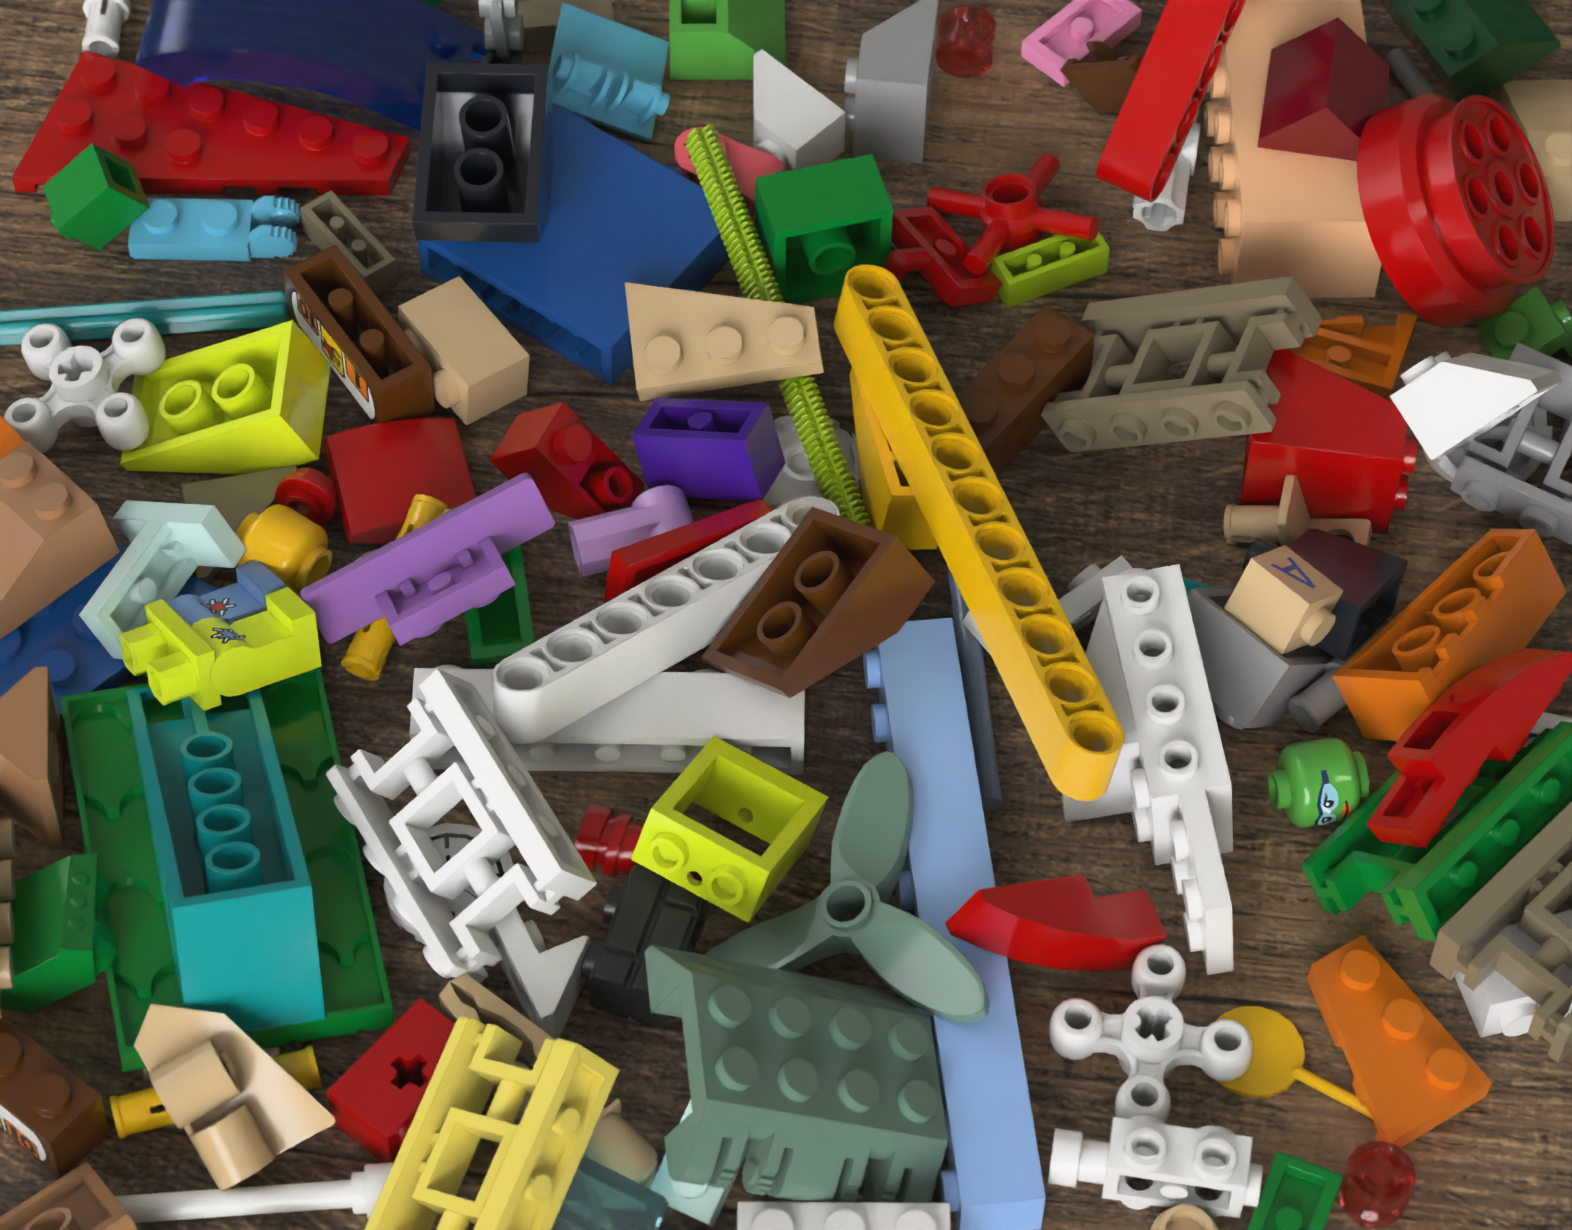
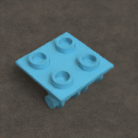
M563 2L549 64L552 102L570 113L574 112L584 116L589 121L650 142L652 140L656 114L663 116L670 100V94L662 91V81L670 42Z

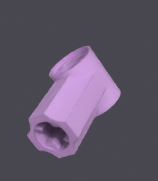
M664 485L654 487L640 494L633 502L632 507L568 522L569 536L578 571L582 573L583 577L609 571L612 551L693 523L694 519L683 490L677 486Z

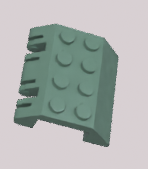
M654 945L649 946L644 951L651 1012L680 1017L683 1024L692 1112L664 1137L667 1167L672 1180L697 1185H705L708 1182V1186L721 1189L730 1187L731 1182H734L735 1175H737L736 1170L740 1166L747 1138H751L745 1157L746 1163L743 1164L744 1170L742 1172L743 1188H746V1192L758 1195L768 1193L772 1197L801 1202H855L858 1188L861 1187L868 1159L871 1158L865 1176L866 1182L863 1184L864 1189L861 1193L863 1194L862 1201L864 1203L931 1202L947 1147L948 1136L931 1022L928 1016L883 989Z

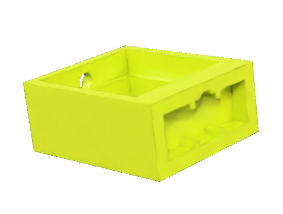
M713 736L651 808L631 860L749 923L808 847L829 797ZM693 802L771 845L762 856H759L682 813ZM691 871L699 873L702 881L695 880L691 875Z

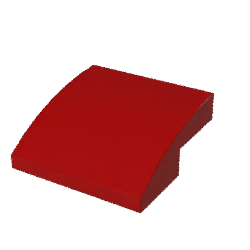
M454 418L407 419L372 424L328 436L323 444L332 481L337 491V500L348 543L388 544L396 540L406 520L412 500L417 494L436 498L445 503L447 509L459 507L476 498Z

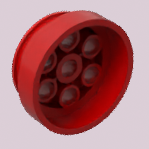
M1426 93L1380 110L1369 118L1362 130L1357 153L1358 190L1364 219L1374 249L1386 274L1401 297L1420 317L1434 326L1452 329L1496 315L1510 306L1515 299L1520 284L1536 282L1546 274L1552 262L1555 246V223L1549 190L1540 163L1529 140L1515 119L1504 107L1484 95H1472L1455 103L1440 94Z

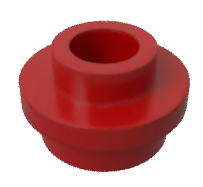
M301 468L296 470L294 473L285 476L275 490L277 504L290 507L321 527L328 524L336 512L337 491L335 485L325 474L315 469Z

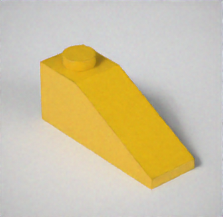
M851 368L850 385L863 506L866 508L864 511L869 515L866 518L871 520L869 526L897 536L908 550L937 549L938 544L853 368Z

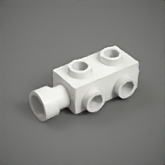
M1134 1116L1129 1119L1113 1117L1109 1143L1082 1139L1083 1132L1055 1128L1048 1176L1049 1184L1075 1187L1076 1180L1103 1184L1102 1198L1119 1200L1132 1209H1144L1151 1205L1167 1208L1177 1205H1193L1205 1211L1212 1219L1220 1215L1240 1218L1243 1205L1253 1207L1258 1205L1262 1165L1250 1164L1253 1137L1235 1135L1231 1130L1220 1126H1203L1193 1129L1166 1125L1162 1120L1151 1116ZM1133 1178H1140L1145 1180L1150 1187L1143 1191L1134 1190L1127 1184V1181ZM1208 1188L1215 1191L1219 1198L1213 1201H1206L1201 1199L1196 1194V1191Z

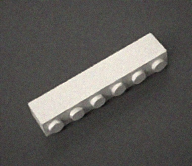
M441 665L435 668H414L412 701L415 698L423 701L426 699L419 685L436 669H440L474 684L494 716V669H463L455 665ZM701 669L694 672H661L543 740L529 744L511 742L510 744L527 771L682 773L713 736H716L787 775H803L805 690L791 698H787L731 674L713 669ZM412 714L410 741L422 731ZM454 745L431 768L448 769L454 762L465 766L467 764Z

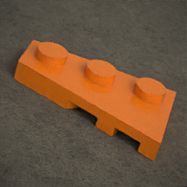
M1363 935L1312 963L1306 979L1335 1046L1343 1049L1354 1075L1352 1086L1360 1105L1366 1104L1377 1128L1374 1138L1383 1158L1486 1097L1492 1081Z

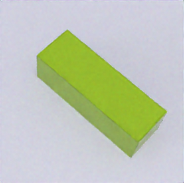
M1098 231L1094 241L1055 235L997 256L992 261L991 270L1003 283L997 293L1008 309L1107 272L1110 248Z

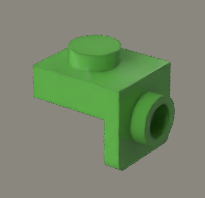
M1535 287L1511 303L1506 310L1493 315L1476 327L1495 358L1509 360L1517 342L1548 356L1563 347L1572 358V313L1562 299L1551 304L1538 287Z

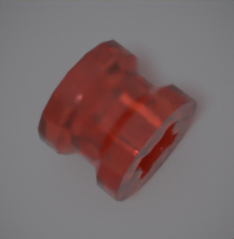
M965 4L953 6L944 11L939 20L938 34L941 39L937 43L935 59L943 71L955 77L972 78L980 76L989 70L992 66L994 50L991 43L995 39L996 21L993 15L981 7Z
M1384 1141L1368 1142L1356 1148L1349 1157L1339 1192L1341 1206L1351 1219L1360 1225L1370 1228L1387 1227L1398 1222L1406 1212L1416 1178L1414 1163L1408 1154L1397 1145ZM1371 1185L1374 1187V1194L1366 1186Z

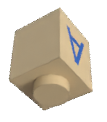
M1284 545L1250 559L1224 609L1283 655L1307 644L1314 646L1329 633L1336 619V616L1331 612L1343 590Z

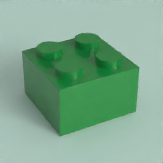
M873 154L854 158H840L829 163L795 170H781L770 175L755 178V233L759 235L756 239L761 240L759 245H762L764 248L761 251L766 253L764 257L769 260L766 264L771 265L768 270L773 271L771 276L776 278L773 282L778 283L776 288L781 291L778 295L783 296V299L780 301H784L787 304H800L841 295L847 272L854 266L867 264L883 267L891 253L893 207Z

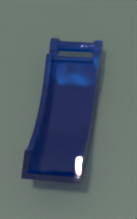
M152 0L134 64L186 88L192 83L201 81L243 80L308 89L364 106L421 132L427 62L469 63L470 57L481 61L488 50L485 48L484 31L420 0Z

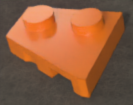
M1398 314L1396 325L1364 326L1365 322L1362 315L1339 316L1332 320H1321L1315 337L1304 338L1301 347L1289 348L1287 350L1390 401V396L1394 391L1418 316Z

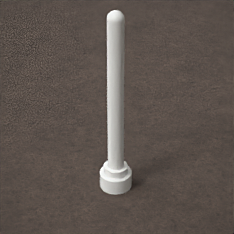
M394 1163L365 1164L364 1172L351 1173V1180L115 1197L128 1212L134 1223L353 1208L354 1215L367 1214L369 1220Z

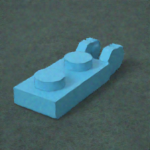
M263 196L255 202L253 200L146 198L150 208L130 224L128 239L129 253L133 259L250 261L251 258H288L289 255L293 256V252H296L298 237L291 227H296V223H299L301 209L299 203H295V200H291L289 197L283 198L282 196L280 198Z

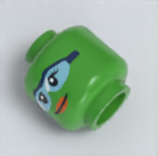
M1331 737L1293 743L1286 746L1280 752L1277 769L1268 771L1267 787L1273 808H1283L1287 817L1294 825L1299 828H1308L1344 822L1359 808L1360 802H1365L1368 799L1369 777L1362 754L1358 750L1351 751L1347 743L1341 739Z

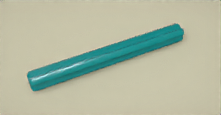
M276 290L0 310V346L21 345L24 335L31 328L44 323L60 327L64 330L70 341L112 338L115 329L121 323L133 318H143L152 322L160 335L272 327L289 320L286 293Z

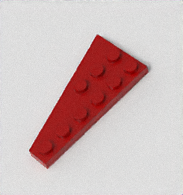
M84 50L14 172L12 180L15 192H36L37 185H45L90 144L94 143L134 164L145 194H224V187H255L256 195H278L279 187H312L318 195H323L332 190L335 195L390 196L411 154L409 137Z

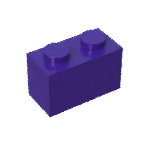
M656 398L632 434L648 489L664 485L677 486L683 490L686 499L710 498L735 500L738 502H749L757 499L764 500L786 463L769 403Z

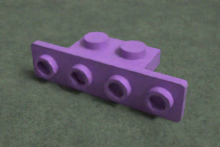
M522 473L303 588L300 595L302 600L315 611L317 627L327 643L332 644L385 616L389 627L401 646L414 638H423L433 634L444 622L471 608L490 604L498 598L501 592L515 586L516 584L500 555L551 529L555 522L529 473Z

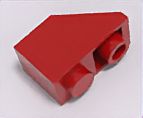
M564 402L517 415L489 460L508 480L522 473H529L548 509L577 520L632 507L633 502L645 485Z

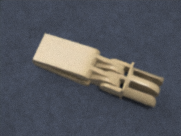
M463 974L449 981L439 994L441 1014L454 1024H456L457 1019L461 1015L476 1019L485 1026L487 1024L496 1025L521 1040L523 1043L517 1058L525 1064L515 1061L513 1066L532 1071L545 1039L555 1040L468 974ZM494 1084L491 1092L494 1094V1096L497 1092L499 1085ZM526 1093L516 1118L522 1119L532 1094ZM617 1098L608 1107L603 1108L576 1171L579 1170L594 1186L619 1207L636 1209L647 1204L650 1200L646 1195L657 1174V1153L621 1115V1101Z

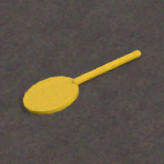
M1243 1006L1221 1014L1216 1020L1230 1019L1241 1023L1247 1028L1253 1040L1252 1058L1248 1069L1242 1076L1232 1081L1221 1082L1215 1080L1231 1093L1247 1098H1270L1286 1091L1298 1080L1372 1119L1367 1105L1361 1106L1356 1095L1303 1068L1305 1061L1303 1039L1294 1024L1279 1012L1261 1006Z

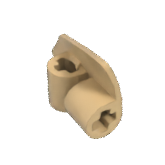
M151 1003L134 1047L150 1072L149 1078L165 1109L179 1129H185L219 1189L225 1190L245 1180L271 1163L276 1155L334 1125V1115L225 1013Z

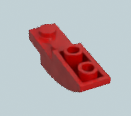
M1525 648L1501 656L1475 669L1435 699L1406 729L1386 755L1401 774L1366 823L1375 836L1382 842L1426 848L1430 840L1442 829L1445 818L1466 787L1478 776L1480 767L1485 759L1510 762L1514 755L1526 744L1529 733L1550 702L1559 695L1564 681L1571 673L1572 652Z

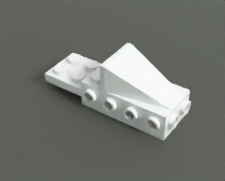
M1180 564L1148 570L1143 568L1128 569L1118 575L1102 578L1103 598L1085 653L1123 728L1125 740L1109 787L1104 795L1091 801H1084L1067 797L1062 793L1065 823L1132 812L1138 843L1150 841L1155 865L1171 863L1177 895L1183 894L1186 912L1183 913V922L1190 953L1202 951L1207 975L1234 971L1232 903L1220 856L1223 853L1233 852L1232 784Z

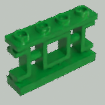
M1560 721L1553 729L1546 728L1526 748L1522 747L1510 762L1485 759L1476 779L1466 787L1452 808L1461 812L1430 840L1426 848L1382 842L1366 825L1401 774L1397 770L1303 861L1302 868L1323 911L1335 915L1339 914L1342 910L1348 912L1369 891L1380 893L1394 923L1405 925L1410 920L1419 939L1436 942L1439 929L1572 801V723Z

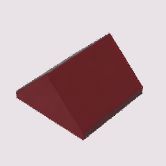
M1339 17L1271 49L1257 147L1357 161L1359 140L1366 122L1373 114L1386 107L1390 65Z

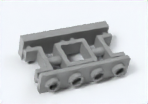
M1517 342L1509 361L1557 370L1563 382L1514 413L1518 417L1501 452L1472 439L1450 489L1461 495L1468 505L1478 510L1488 512L1495 510L1519 521V524L1524 529H1536L1540 537L1548 538L1553 536L1572 545V484L1559 478L1572 451V366ZM1536 406L1571 421L1561 443L1526 428ZM1515 451L1550 466L1540 488L1506 474Z

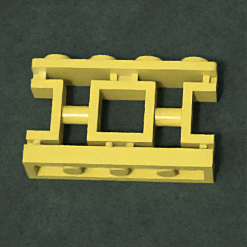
M461 1015L456 1021L364 1230H431L438 1213L443 1215L436 1230H467L470 1223L476 1224L474 1230H551L619 1069L578 1043L556 1038V1041L545 1039L532 1071L513 1066L523 1043L521 1040L496 1025L487 1024L485 1026L472 1017ZM494 1084L499 1085L486 1116L481 1115ZM526 1093L532 1094L520 1124H513ZM481 1138L500 1143L475 1202L457 1197V1192Z

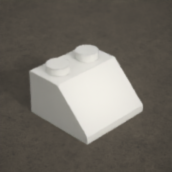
M1445 351L1436 357L1432 355L1404 372L1400 377L1406 386L1392 394L1390 398L1429 458L1434 460L1470 443L1472 439H1476L1563 382V379L1557 370L1471 352L1451 358L1449 353Z

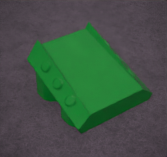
M98 853L69 855L15 882V900L4 901V903H11L15 942L14 944L3 945V947L10 946L14 987L2 989L1 1009L35 1012L95 983L96 976L106 970L113 962L118 950L115 932L97 920V912L104 905L108 896L106 876L98 871Z

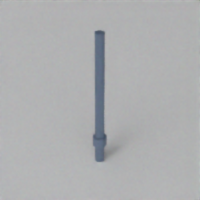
M947 565L957 651L983 811H994L999 809L1003 802L983 646L962 623L969 609Z

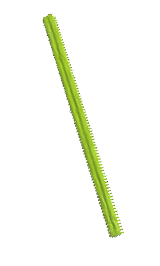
M708 124L703 129L694 128L687 135L688 140L684 143L689 150L688 154L691 156L690 159L696 168L695 172L698 174L697 177L700 180V184L703 186L702 190L705 192L704 195L710 205L709 208L712 210L711 213L715 217L714 221L717 223L716 226L722 235L721 239L724 241L723 244L729 253L728 257L734 266L733 270L736 272L735 275L741 284L740 288L743 290V295L749 299L785 303L780 301L783 299V296L778 295L781 291L776 288L778 283L773 282L776 280L774 276H771L773 271L768 270L771 265L766 264L769 260L764 257L766 253L761 251L764 249L762 245H759L761 240L756 239L759 236L757 233H754L756 228L751 227L754 222L749 221L752 217L747 214L749 212L745 208L747 204L742 202L745 200L744 197L740 196L742 191L737 190L740 186L735 184L737 182V179L733 178L735 174L730 172L733 169L731 166H728L730 161L725 160L728 156L723 154L725 152V149L721 148L723 143L718 142L721 138L716 136L718 134V131L714 130L716 126ZM807 375L776 380L780 385L779 388L784 396V401L787 403L786 407L790 410L791 420L795 423L794 427L800 436L799 440L805 449L803 451L807 455L806 458L809 461V466L812 468L811 471L814 474V479L817 481L816 484L819 487V492L822 494L821 497L832 501L838 507L841 517L867 526L871 523V520L865 519L869 516L868 513H862L866 508L860 506L863 500L858 499L861 496L860 493H855L858 487L853 486L856 483L855 480H850L853 477V474L848 473L851 470L850 467H844L848 462L842 460L845 458L844 454H839L843 449L837 447L840 445L839 441H834L838 436L832 434L835 432L834 428H829L833 423L828 421L830 416L825 415L828 412L827 409H822L825 403L820 402L823 399L822 396H817L820 390L815 389L818 386L816 383H812L815 378Z

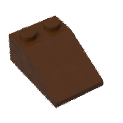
M812 507L701 658L711 667L791 698L897 634L908 618L915 612L917 606L935 581L897 536Z

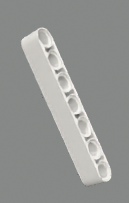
M805 496L791 500L503 659L495 666L493 671L494 718L509 742L529 744L543 740L710 645L810 509L815 507L840 516L838 507L832 501L823 497Z

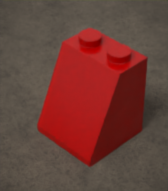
M1287 349L1274 350L1265 372L1281 394L1277 404L1267 405L1277 421L1272 432L1247 434L1239 505H1280L1286 475H1296L1310 519H1368L1371 522L1372 533L1387 534L1393 510L1404 511L1409 474L1412 475L1414 471L1418 439L1413 436H1406L1407 422L1393 402Z

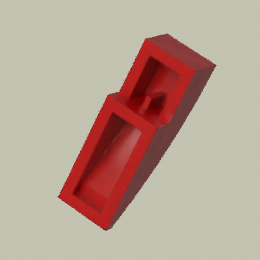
M1084 874L979 889L945 922L950 935L981 949L1024 963L1061 970L1100 972L1132 969L1136 956L1145 947L1160 944L1168 937L1146 890L1094 897Z

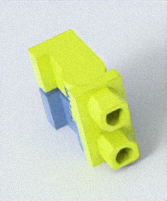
M253 560L236 567L237 583L200 597L193 594H185L176 597L168 604L163 599L146 604L147 624L121 633L119 636L125 667L134 676L147 672L148 683L152 693L163 706L190 696L203 711L222 705L220 695L228 697L241 695L322 667L315 611L289 587L285 588L284 582L262 562Z

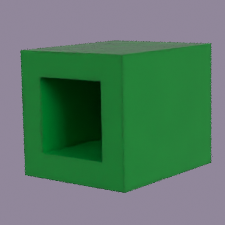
M94 143L90 144L43 185L51 209L50 220L57 231L67 239H77L98 250L106 246L150 208L134 164Z

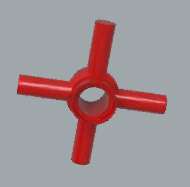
M1042 154L1026 175L1009 173L992 178L985 184L983 195L933 186L927 196V207L932 206L936 211L981 219V224L986 230L963 260L965 268L975 275L983 274L998 252L1008 253L1041 241L1042 232L1094 241L1099 231V219L1097 217L1044 207L1043 201L1039 197L1060 169L1058 159L1051 154Z

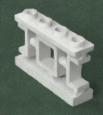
M436 669L419 685L426 699L423 701L415 698L407 705L422 730L386 763L382 757L359 749L350 757L354 763L350 768L335 764L326 772V776L337 793L334 797L337 809L350 823L357 826L367 843L363 847L367 860L378 872L387 877L396 895L393 897V903L396 909L407 922L417 928L426 943V946L423 948V954L430 966L444 978H457L463 974H468L478 983H481L488 977L484 965L493 967L502 959L487 932L524 899L530 908L552 915L561 907L558 903L560 898L566 896L578 901L598 883L474 684ZM455 745L467 766L454 762L437 778L431 766ZM411 785L417 797L398 814L393 816L383 797L394 800ZM464 799L483 831L445 863L426 831L458 802ZM516 845L529 867L517 863L499 879L492 865ZM471 884L478 898L454 918L442 897L454 900Z

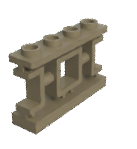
M1294 276L1091 302L1088 304L1081 320L1084 326L1095 334L1091 373L1083 390L1058 393L1054 402L1045 404L1041 416L1060 442L1070 452L1272 432L1277 419L1267 405L1277 404L1281 394L1265 371L1274 350L1301 347L1304 338L1315 337L1322 317ZM1192 360L1185 378L1163 381L1171 362Z
M1572 801L1439 929L1429 965L1450 981L1461 972L1465 976L1463 983L1473 991L1494 970L1500 973L1541 1006L1534 1013L1527 1034L1537 1042L1544 1038L1551 1043L1548 1056L1558 1064L1572 1052V1010L1568 1013L1572 1002V989L1552 973L1562 963L1572 969V928L1552 913L1572 895ZM1523 909L1524 912L1519 929L1541 945L1531 956L1500 933Z

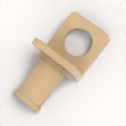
M1286 475L1280 505L1228 504L1224 513V535L1227 538V544L1253 543L1256 538L1260 537L1271 543H1280V546L1286 545L1290 547L1308 529H1320L1334 535H1347L1354 542L1369 547L1372 533L1371 522L1368 519H1310L1296 475Z

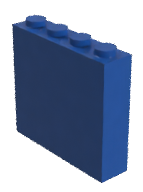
M552 102L553 170L549 220L540 243L418 240L420 271L441 285L460 276L495 317L613 385L633 363L625 282L700 292L730 260L728 257L729 253L723 244L722 235L719 233V228L716 226L717 223L714 221L715 217L711 213L712 210L709 208L710 205L701 186L688 180L679 170L670 166L665 167L639 152L630 142L616 139L593 126L584 116L574 112L570 113Z

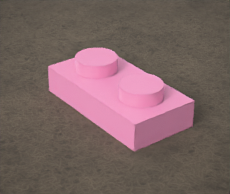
M1073 0L1022 41L1021 57L1065 87L1070 81L1063 75L1060 69L1068 58H1076L1082 63L1096 62L1098 58L1093 53H1090L1086 43L1088 41H1101L1112 49L1140 26L1142 9L1129 0Z

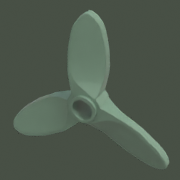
M889 751L875 755L863 765L847 794L832 840L831 884L823 890L821 895L793 911L745 929L703 954L794 972L813 962L838 954H860L889 988L913 1005L933 1015L956 1023H975L984 1019L989 1013V997L986 987L972 964L948 939L920 918L887 904L905 865L913 821L912 781L901 759ZM862 910L855 919L844 922L846 917L852 912Z

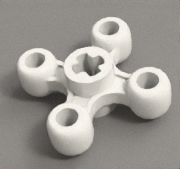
M133 318L121 323L115 329L112 336V344L101 353L90 346L80 345L73 347L64 330L54 324L44 323L37 325L24 335L21 342V351L29 369L41 380L52 381L50 390L39 399L30 397L19 399L12 403L4 414V419L25 442L28 440L41 453H44L55 444L58 438V429L69 420H72L73 423L81 427L97 426L106 443L116 450H132L140 446L147 439L150 432V422L145 409L135 396L129 393L118 392V388L121 382L131 374L138 376L148 375L156 371L163 364L166 357L165 344L152 322L143 318Z
M1153 944L1145 947L1136 956L1131 972V982L1138 1000L1134 1001L1126 1009L1125 1013L1107 1014L1099 1011L1098 1007L1089 1000L1082 998L1067 999L1062 1001L1053 1011L1049 1023V1039L1058 1054L1071 1060H1082L1093 1053L1100 1052L1115 1055L1123 1071L1129 1075L1128 1079L1119 1088L1115 1100V1116L1125 1119L1134 1116H1151L1162 1120L1166 1124L1171 1101L1170 1093L1164 1084V1079L1175 1070V1067L1193 1065L1202 1068L1203 1072L1212 1079L1221 1082L1240 1078L1249 1067L1253 1054V1040L1246 1027L1230 1019L1215 1021L1208 1027H1195L1184 1022L1181 1012L1173 1004V1001L1181 994L1185 983V961L1177 950L1164 944Z

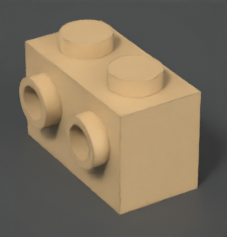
M460 276L398 306V325L431 366L433 395L443 407H451L466 426L527 395L530 355Z

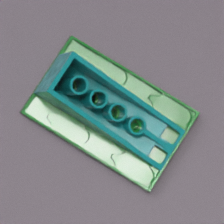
M320 667L241 695L231 697L220 695L222 705L203 711L190 696L163 706L154 697L149 683L60 696L85 853H98V871L106 876L108 896L104 905L97 912V920L115 932L118 947L113 962L105 972L122 1073L147 1069L134 1044L151 1003L225 1013L262 1049L289 1045L290 1041L300 1043L358 1033L357 1030L364 1029V1032L389 1028L394 1024L393 1006L355 828L337 809L334 803V797L337 793L326 776L327 771L335 764L341 766Z

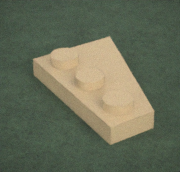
M625 282L636 390L640 401L824 373L814 307Z

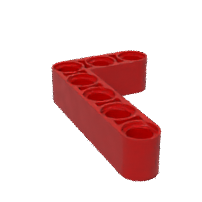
M1246 0L1167 1L1100 157L1096 177L1099 180L1150 203L1159 197L1171 175Z

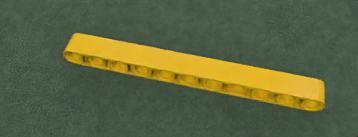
M867 264L854 266L845 276L833 323L837 337L1052 783L1061 793L1076 800L1091 801L1100 798L1107 792L1125 740L1123 728L899 281L885 268Z

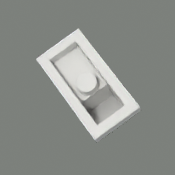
M515 907L489 930V937L502 957L499 962L527 1019L556 1040V1038L560 1037L585 982L584 979H581V969L590 944V938L587 935L581 936L546 950L536 923L533 920L523 923Z

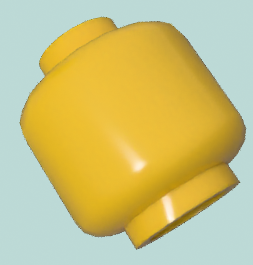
M281 504L268 507L260 514L255 512L249 514L242 521L236 532V535L247 549L237 563L238 566L253 560L262 562L284 582L285 588L289 587L295 594L324 578L332 562L333 555L328 549L329 541L324 528L290 507Z

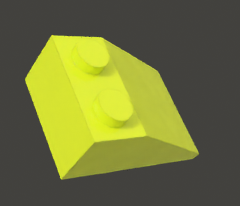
M293 320L166 359L153 373L134 376L131 395L135 396L145 409L150 422V432L147 439L140 446L132 450H122L120 464L127 471L248 474L298 466L319 460L331 364Z

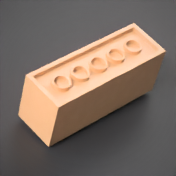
M1246 0L1206 92L1210 93V102H1205L1203 115L1205 137H1214L1215 147L1209 148V181L1219 182L1220 192L1214 193L1213 222L1215 228H1224L1225 239H1219L1218 269L1220 275H1229L1230 284L1294 276L1308 298L1375 297L1382 264L1371 241L1361 207L1357 180V161L1257 147L1271 49L1337 17L1367 44L1361 0Z

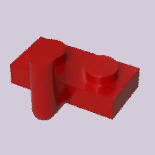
M932 206L893 210L891 242L897 249L889 254L882 268L891 272L900 284L907 272L919 271L932 286L935 295L945 303H948L950 307L993 301L1003 283L988 267L980 275L972 274L965 268L963 260L971 250L970 247Z

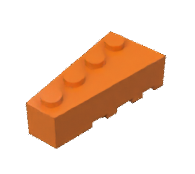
M1490 529L1332 675L1364 739L1397 742L1416 718L1454 683L1475 669L1501 656L1525 649L1566 594L1565 587L1536 529Z

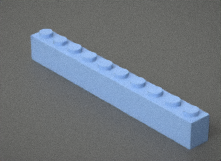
M952 618L906 621L897 634L878 644L873 650L863 654L866 688H877L880 702L879 704H871L874 742L886 743V750L893 752L901 759L912 781L913 821L904 871L901 872L896 884L898 909L903 911L910 910L911 915L920 918L948 939L972 964L982 979L989 997V1013L984 1019L975 1023H956L945 1020L913 1005V1008L930 1018L948 1136L946 1147L948 1170L939 1171L941 1203H950V1212H955L957 1230H1040L1046 1197L1007 957L986 951L950 935L945 924L979 889L995 887Z

